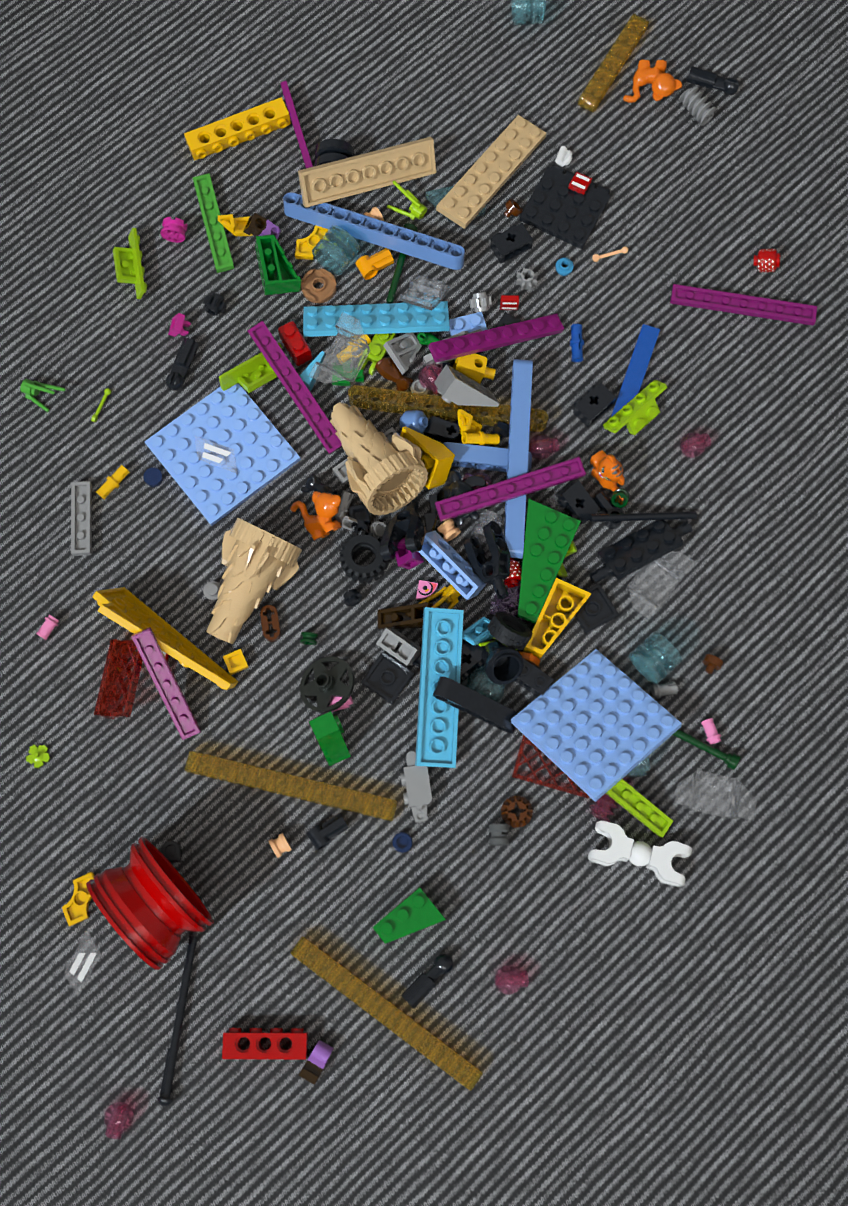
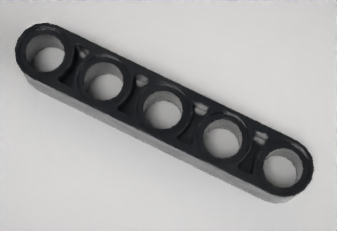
M443 676L439 677L433 693L435 698L502 731L514 733L516 727L511 723V719L518 712L452 679Z

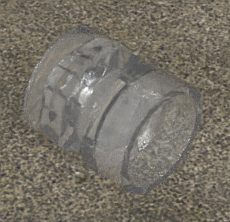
M482 509L479 514L480 518L477 519L478 523L474 525L471 536L474 535L480 542L487 544L483 527L490 521H495L501 527L503 518L491 510Z

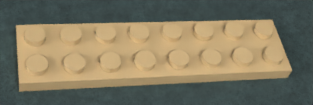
M518 115L438 203L436 210L465 229L545 139L546 132Z
M427 137L299 170L298 175L304 207L394 185L393 181L401 183L435 174L434 140L432 137Z

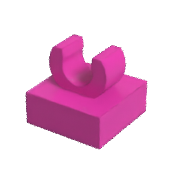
M178 313L172 318L168 335L173 337L178 334L182 336L188 335L189 332L185 331L183 326L189 327L191 323L184 321L185 315Z

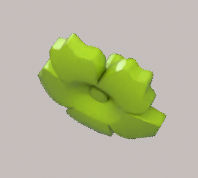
M46 745L30 746L28 752L32 755L26 756V761L34 764V768H40L44 765V762H49L50 756L49 753H46L48 751Z

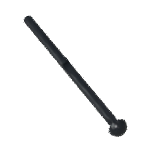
M189 936L179 999L176 1004L177 1010L171 1045L167 1051L160 1097H157L158 1103L161 1106H169L173 1102L170 1094L197 937Z

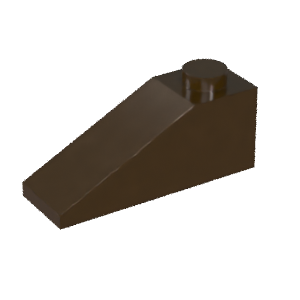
M425 602L378 610V629L423 628L424 608H431L433 604Z

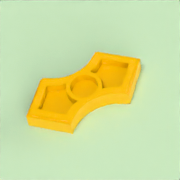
M315 225L314 231L308 237L296 240L295 259L313 260L315 253L321 247L332 245L333 231Z
M94 872L87 873L73 880V896L62 907L69 927L89 918L88 906L92 897L89 894L86 883L91 879L94 880Z

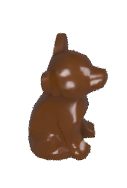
M391 357L383 358L376 363L375 369L387 380L396 383L397 395L401 397L402 392L407 390L413 383L412 378L403 376Z

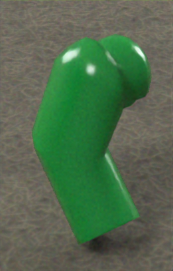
M420 332L417 335L421 345H429L432 342L441 341L431 333Z

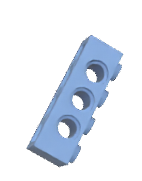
M435 530L425 534L422 549L418 552L466 600L476 597L486 586V583L472 571L471 566Z

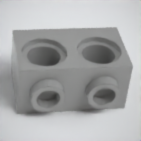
M386 628L376 643L406 666L413 665V662L420 656L422 649L394 628Z

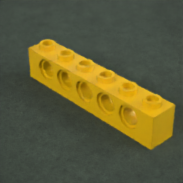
M282 97L184 133V136L195 161L213 153H219L226 148L235 147L242 142L253 140L258 136L269 134L274 130L285 128L291 124L290 115Z

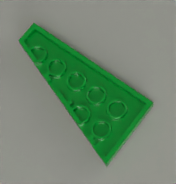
M529 498L517 616L535 624L581 521Z

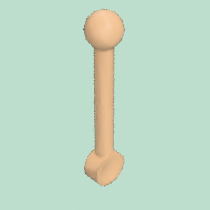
M625 246L620 250L602 255L594 254L592 260L598 262L601 258L619 253L626 254L628 247Z

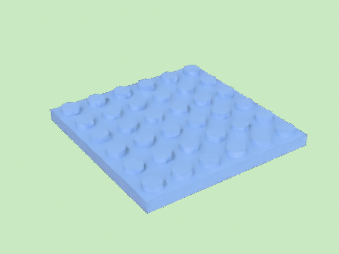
M239 383L225 391L220 386L144 441L211 526L301 460L299 455ZM206 443L232 453L224 456L204 449V444ZM203 452L222 458L223 460L220 463H217L209 459L203 458Z
M597 649L550 686L543 696H538L511 719V723L595 802L681 728L682 725L679 720Z

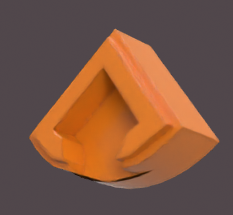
M518 651L522 658L532 665L539 667V658L532 653Z

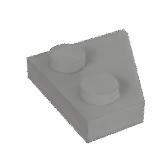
M414 333L403 334L387 341L383 345L402 375L409 369L408 367L422 347Z

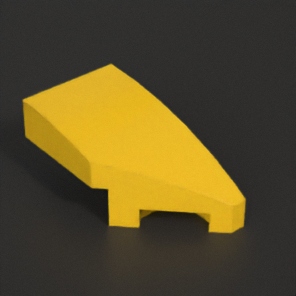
M233 214L217 215L218 221L234 236H253L243 232L249 217L233 218Z
M462 409L458 410L457 415L461 435L464 432L477 433L481 431L483 425L474 421L471 414Z

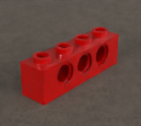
M229 1028V1032L223 1033L222 1059L306 1060L308 1058V1032H303L304 1028H291V1032H283V1028H270V1032H262V1028H250L249 1032H241V1028ZM243 1037L248 1038L250 1041L248 1049H243L240 1046V1040ZM263 1037L270 1039L271 1046L269 1049L262 1048L261 1039ZM287 1037L292 1041L290 1049L282 1047L281 1041L283 1038Z

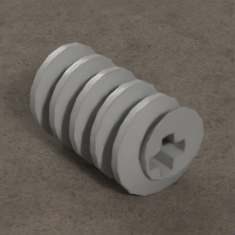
M698 86L693 89L689 88L681 94L679 101L683 102V106L687 107V110L691 112L693 117H696V121L700 122L701 126H704L713 118L716 107L710 108L712 105L711 101L705 103L708 99L706 96L701 99L703 92L697 93L699 90Z

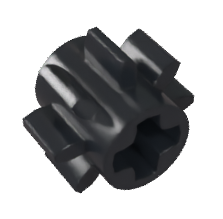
M217 293L210 294V297L206 295L203 302L205 304L204 307H206L205 311L213 316H218L220 312L224 313L227 307L224 301L225 298Z

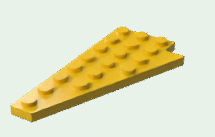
M125 587L99 590L92 596L100 606L98 612L135 634L151 627L161 650L178 660L182 666L193 669L216 683L221 689L229 690L237 685L238 681Z

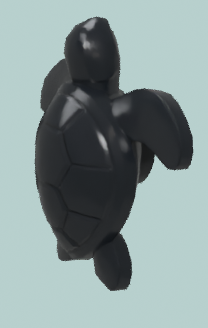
M452 470L449 473L452 484L440 490L437 495V502L473 491L475 486H486V481L479 476L473 475L462 482L460 473ZM473 511L458 516L456 518V525L461 526L469 516L471 519H479L480 515L478 512Z

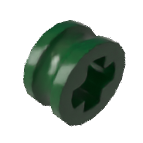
M622 488L616 489L611 498L612 504L618 508L625 507L629 500V493ZM620 495L621 498H624L623 501L617 498V496Z
M301 632L303 637L300 640L301 644L317 645L316 638H318V634Z

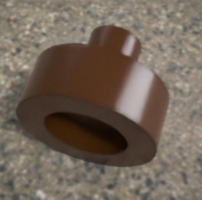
M510 198L505 203L507 210L504 214L506 217L509 218L512 214L518 217L523 212L519 204Z
M706 654L702 661L707 666L705 672L712 674L714 669L721 670L724 663L723 660L711 654Z

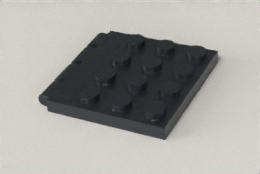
M553 164L551 168L547 167L523 212L519 216V221L583 249L611 198V195H609L610 189L601 185L596 189V183L591 182L585 195L568 189L575 173L567 171L566 174H563L565 169Z

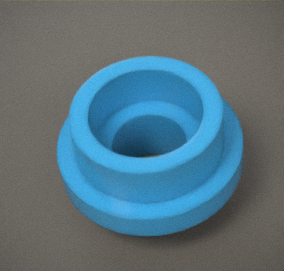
M568 258L559 259L556 262V271L562 276L570 274L573 271V262Z

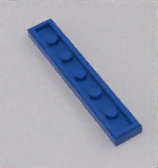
M645 324L642 325L611 417L639 393L660 329Z

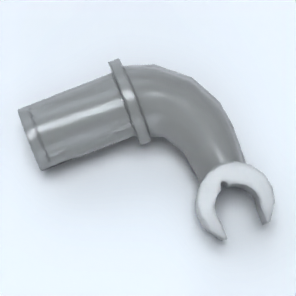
M343 490L339 513L335 515V518L340 522L342 528L353 531L354 529L351 528L353 522L357 523V520L346 516V514L349 512L348 508L354 494Z

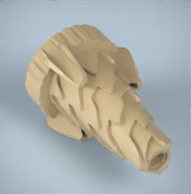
M339 402L333 406L330 422L337 430L335 434L341 441L342 447L348 456L345 465L351 490L358 493L359 498L368 511L374 515L393 513L409 504L423 490L428 480V471L421 460V449L406 438L401 437L398 433L392 435V442L390 443L384 433L378 432L370 419L366 420L354 405L349 407L348 404Z
M237 518L233 528L224 534L221 564L227 566L222 576L224 581L218 591V600L211 612L213 617L206 632L220 640L234 644L244 622L250 617L254 609L259 607L265 593H269L271 588L278 590L298 571L297 559L302 549Z

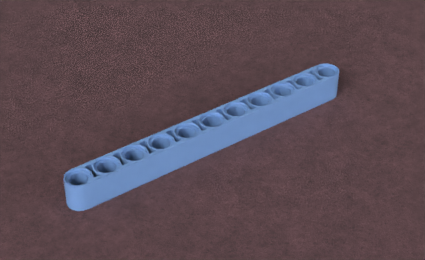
M287 193L283 197L284 213L288 217L453 270H459L464 266L465 250L460 245L328 203L305 208L302 195L296 193Z
M513 360L507 479L526 474L528 470L532 360ZM526 495L505 502L504 538L510 552V558H523Z

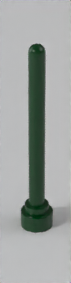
M410 223L404 224L403 227L416 232L418 230L415 225ZM399 254L386 300L387 303H393L406 254Z
M679 729L673 734L723 760L727 765L726 767L735 770L741 756L735 753L727 754Z

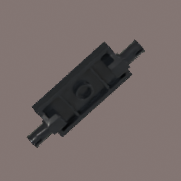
M657 520L597 552L603 567L589 573L591 581L596 584L608 576H614L617 580H620L683 546L681 537L693 531L692 526L686 521L672 528L665 520Z

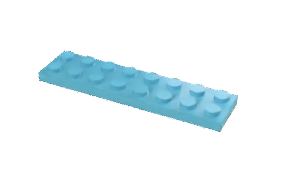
M448 301L304 307L303 312L304 337L449 331Z
M424 608L415 766L456 768L459 709L435 698L433 693L440 676L460 683L464 610Z

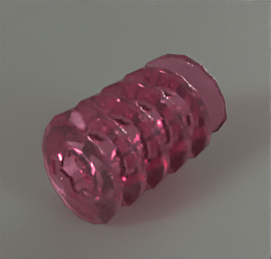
M605 793L596 802L594 801L596 805H590L589 808L592 812L589 811V813L602 821L611 822L607 815L614 816L611 808L618 809V806L614 803L615 800Z

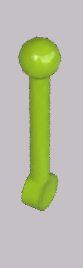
M106 388L104 390L105 394L91 418L92 422H97L98 415L107 396L111 394V389Z

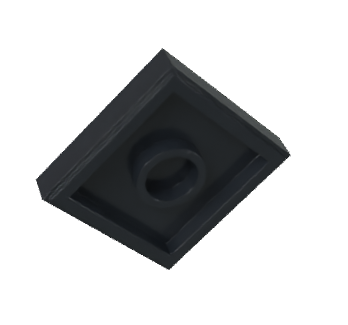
M599 583L585 590L592 594L574 616L586 635L619 616V613Z
M382 652L360 683L393 705L414 676V672L385 652Z

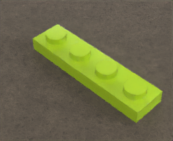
M623 779L606 792L607 795L659 837H664L673 823L672 819Z

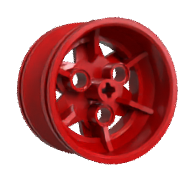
M142 836L138 839L139 844L133 843L131 845L130 863L127 866L106 869L101 874H96L94 880H89L86 886L101 913L126 944L155 970H160L163 967V963L167 964L176 953L182 933L185 931L204 932L207 929L206 924L211 926L214 920L203 902L177 869L148 839Z

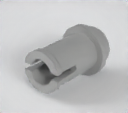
M675 682L660 685L655 683L654 686H651L652 696L659 699L661 696L677 694V685H675Z

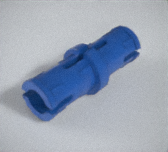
M573 324L571 326L570 346L572 348V362L583 361L584 340L582 339L581 324Z

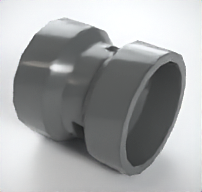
M508 824L489 825V832L491 833V838L489 839L490 846L509 845V838L507 837V832L509 831Z

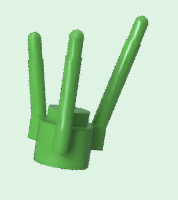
M29 379L23 380L20 387L21 392L26 394L25 398L33 401L46 412H49V409L33 396H37L40 391L55 394L53 390L66 391L63 387Z

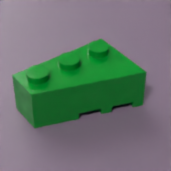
M274 235L256 236L255 250L264 295L300 292L302 280L295 273L291 262L287 260L285 252Z
M330 711L309 721L329 766L351 757L342 737L344 730L337 715L333 716Z
M418 888L372 928L383 942L387 944L443 922L446 919L422 889Z

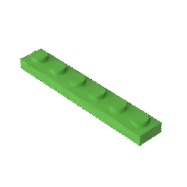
M210 173L192 177L216 271L220 273L232 270L234 265L225 230L217 219L220 211Z

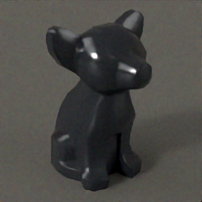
M312 474L307 479L306 486L301 488V491L304 493L318 491L341 497L339 489L333 490L327 484L321 483L320 478L315 474Z

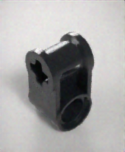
M435 416L429 418L428 426L424 432L425 436L444 443H458L461 437L460 428L456 423Z

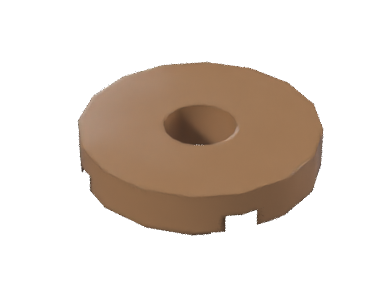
M312 269L305 273L302 278V293L307 300L313 303L327 302L336 293L337 284L335 277L326 269ZM318 282L323 283V287L320 289L314 287Z

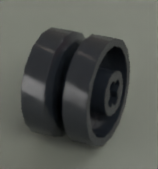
M325 139L316 145L315 166L353 157L354 149L351 144L344 140Z

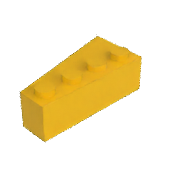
M556 578L532 629V637L523 651L532 653L541 659L592 593Z

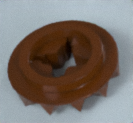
M515 795L507 798L501 807V816L504 822L514 828L527 825L533 815L531 803L522 796ZM515 803H517L519 809L525 810L519 814V820H517L514 813H508V811L515 809Z

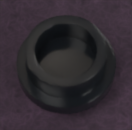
M356 589L348 590L343 595V602L346 606H355L360 602L362 595Z

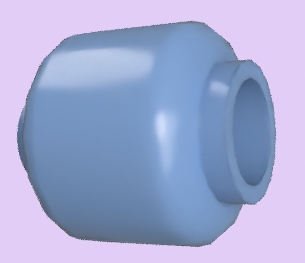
M407 410L400 417L399 423L401 429L406 426L419 433H423L428 426V418L421 410Z

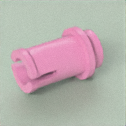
M50 614L48 617H45V622L36 633L45 640L48 639L55 626L58 627L59 622L58 619Z
M713 718L702 721L701 724L707 736L706 741L710 745L720 742L721 734H718Z

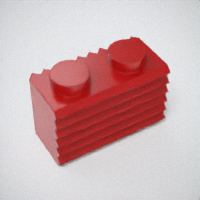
M294 321L279 327L280 340H282L296 366L311 360V349Z

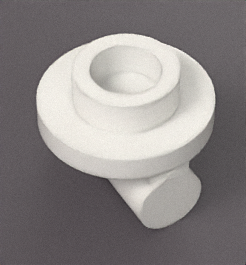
M561 146L555 162L561 167L567 166L573 158L572 152L567 150L565 146Z

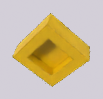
M241 649L223 656L230 675L249 668Z

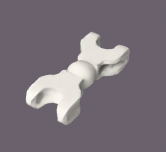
M606 821L596 822L595 829L597 833L607 837L609 848L607 850H591L588 854L590 861L603 866H610L617 861L627 862L630 860L636 866L646 865V868L653 870L657 879L664 884L677 887L685 885V876L674 871L671 866V860L673 857H689L692 853L690 846L671 841L661 847L655 845L650 847L644 841L634 842V839L628 838L618 824Z

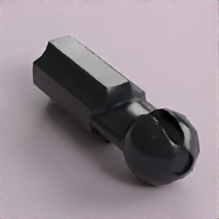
M693 66L687 79L689 83L709 89L721 90L726 95H734L739 89L737 79L721 77L716 73Z
M184 338L170 374L166 377V385L173 391L182 388L186 374L199 348V343L194 339Z
M445 953L436 956L433 961V967L427 973L422 972L401 996L415 1009L436 986L435 981L441 974H447L452 970V958Z

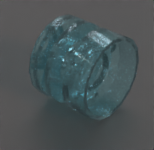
M511 0L513 25H525L527 16L530 18L531 25L535 23L536 16L537 23L543 24L546 0Z
M331 226L323 236L324 240H320L313 248L312 254L326 270L333 274L341 275L349 266V261H352L360 252V246L346 230L338 226Z
M653 632L644 640L645 647L638 646L636 651H632L629 654V658L641 675L653 684H659L662 678L667 676L666 669L673 671L682 662V658L677 649L664 636Z

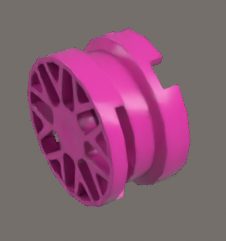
M171 217L164 218L162 223L163 229L160 232L161 236L171 242H183L186 238L185 232L188 225L184 224V221L179 218H175V220L171 219Z

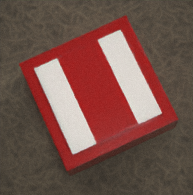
M576 172L569 183L568 189L585 195L592 182V178Z
M501 295L500 310H518V295Z

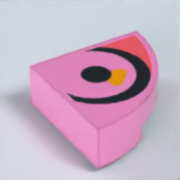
M419 580L416 600H424L431 596L437 590L438 583Z

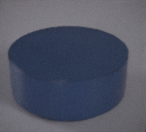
M149 468L144 472L143 478L148 486L157 487L162 483L163 475L159 469Z
M400 832L394 836L393 847L397 852L406 853L411 849L413 842L409 834Z

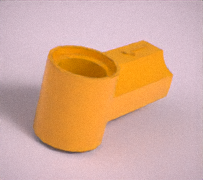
M386 248L370 257L368 255L360 257L355 264L364 279L369 280L379 270L393 264L394 259L389 249Z

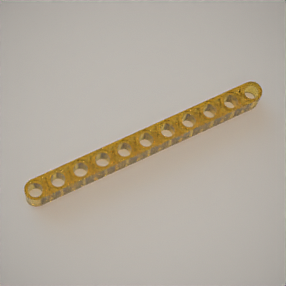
M360 385L351 386L348 390L349 403L357 408L403 414L407 410H421L425 413L426 417L435 416L451 421H458L457 412L459 409H469V414L473 416V420L481 425L494 426L498 421L510 425L511 405L499 404L498 407L456 405L453 402L450 404L445 402L441 398L442 396ZM356 394L361 396L358 399L353 398ZM372 397L379 398L377 401L371 400ZM391 399L397 400L396 403H390L389 401ZM408 402L416 403L413 406L407 405ZM427 404H432L434 407L426 408L425 406ZM449 406L452 410L446 411L443 408ZM531 408L529 431H544L548 423L547 412ZM485 411L489 414L483 416L480 414V412ZM505 414L507 417L500 418L498 415ZM535 419H542L544 422L537 423Z
M189 751L184 771L388 821L394 820L398 801L194 751Z
M302 936L290 952L292 956L468 1090H473L483 1075L482 1071Z

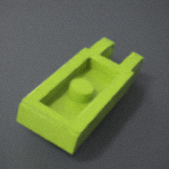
M396 333L375 334L359 363L358 369L364 370L367 362L371 361L373 363L369 368V374L373 375L376 371V363L383 359L387 353L383 345L387 341L394 339Z

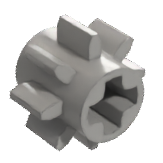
M523 267L521 273L517 272L516 277L518 279L516 280V285H520L521 290L528 289L531 291L532 286H537L538 281L536 279L538 278V273L534 274L533 268L525 269Z
M486 292L473 294V299H469L470 308H475V312L488 311V305H492L491 296H487Z

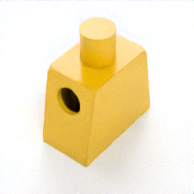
M476 353L458 357L453 364L455 370L479 384L483 377L493 380L496 369L486 367L487 357Z

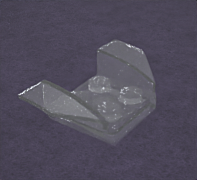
M342 312L335 325L338 334L323 362L319 363L316 361L309 374V377L324 384L342 380L354 382L370 353L360 321Z
M679 551L668 553L642 567L626 587L630 593L633 609L649 620L695 562Z
M698 770L677 784L674 803L688 806L689 810L728 819L738 817L754 821L757 801L738 779Z

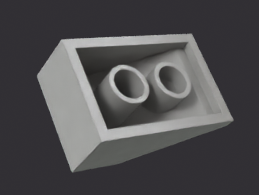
M447 364L434 382L438 388L437 391L442 395L441 398L449 404L453 402L456 405L498 407L500 404L488 388Z

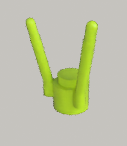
M393 181V184L412 202L409 207L411 212H406L391 205H387V208L408 216L412 220H415V218L422 219L428 208L409 190H405L396 181Z

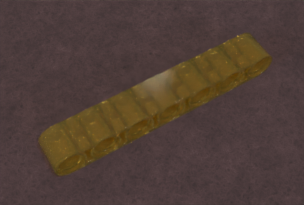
M636 14L631 16L581 94L578 106L592 113L595 112L649 25L648 20Z

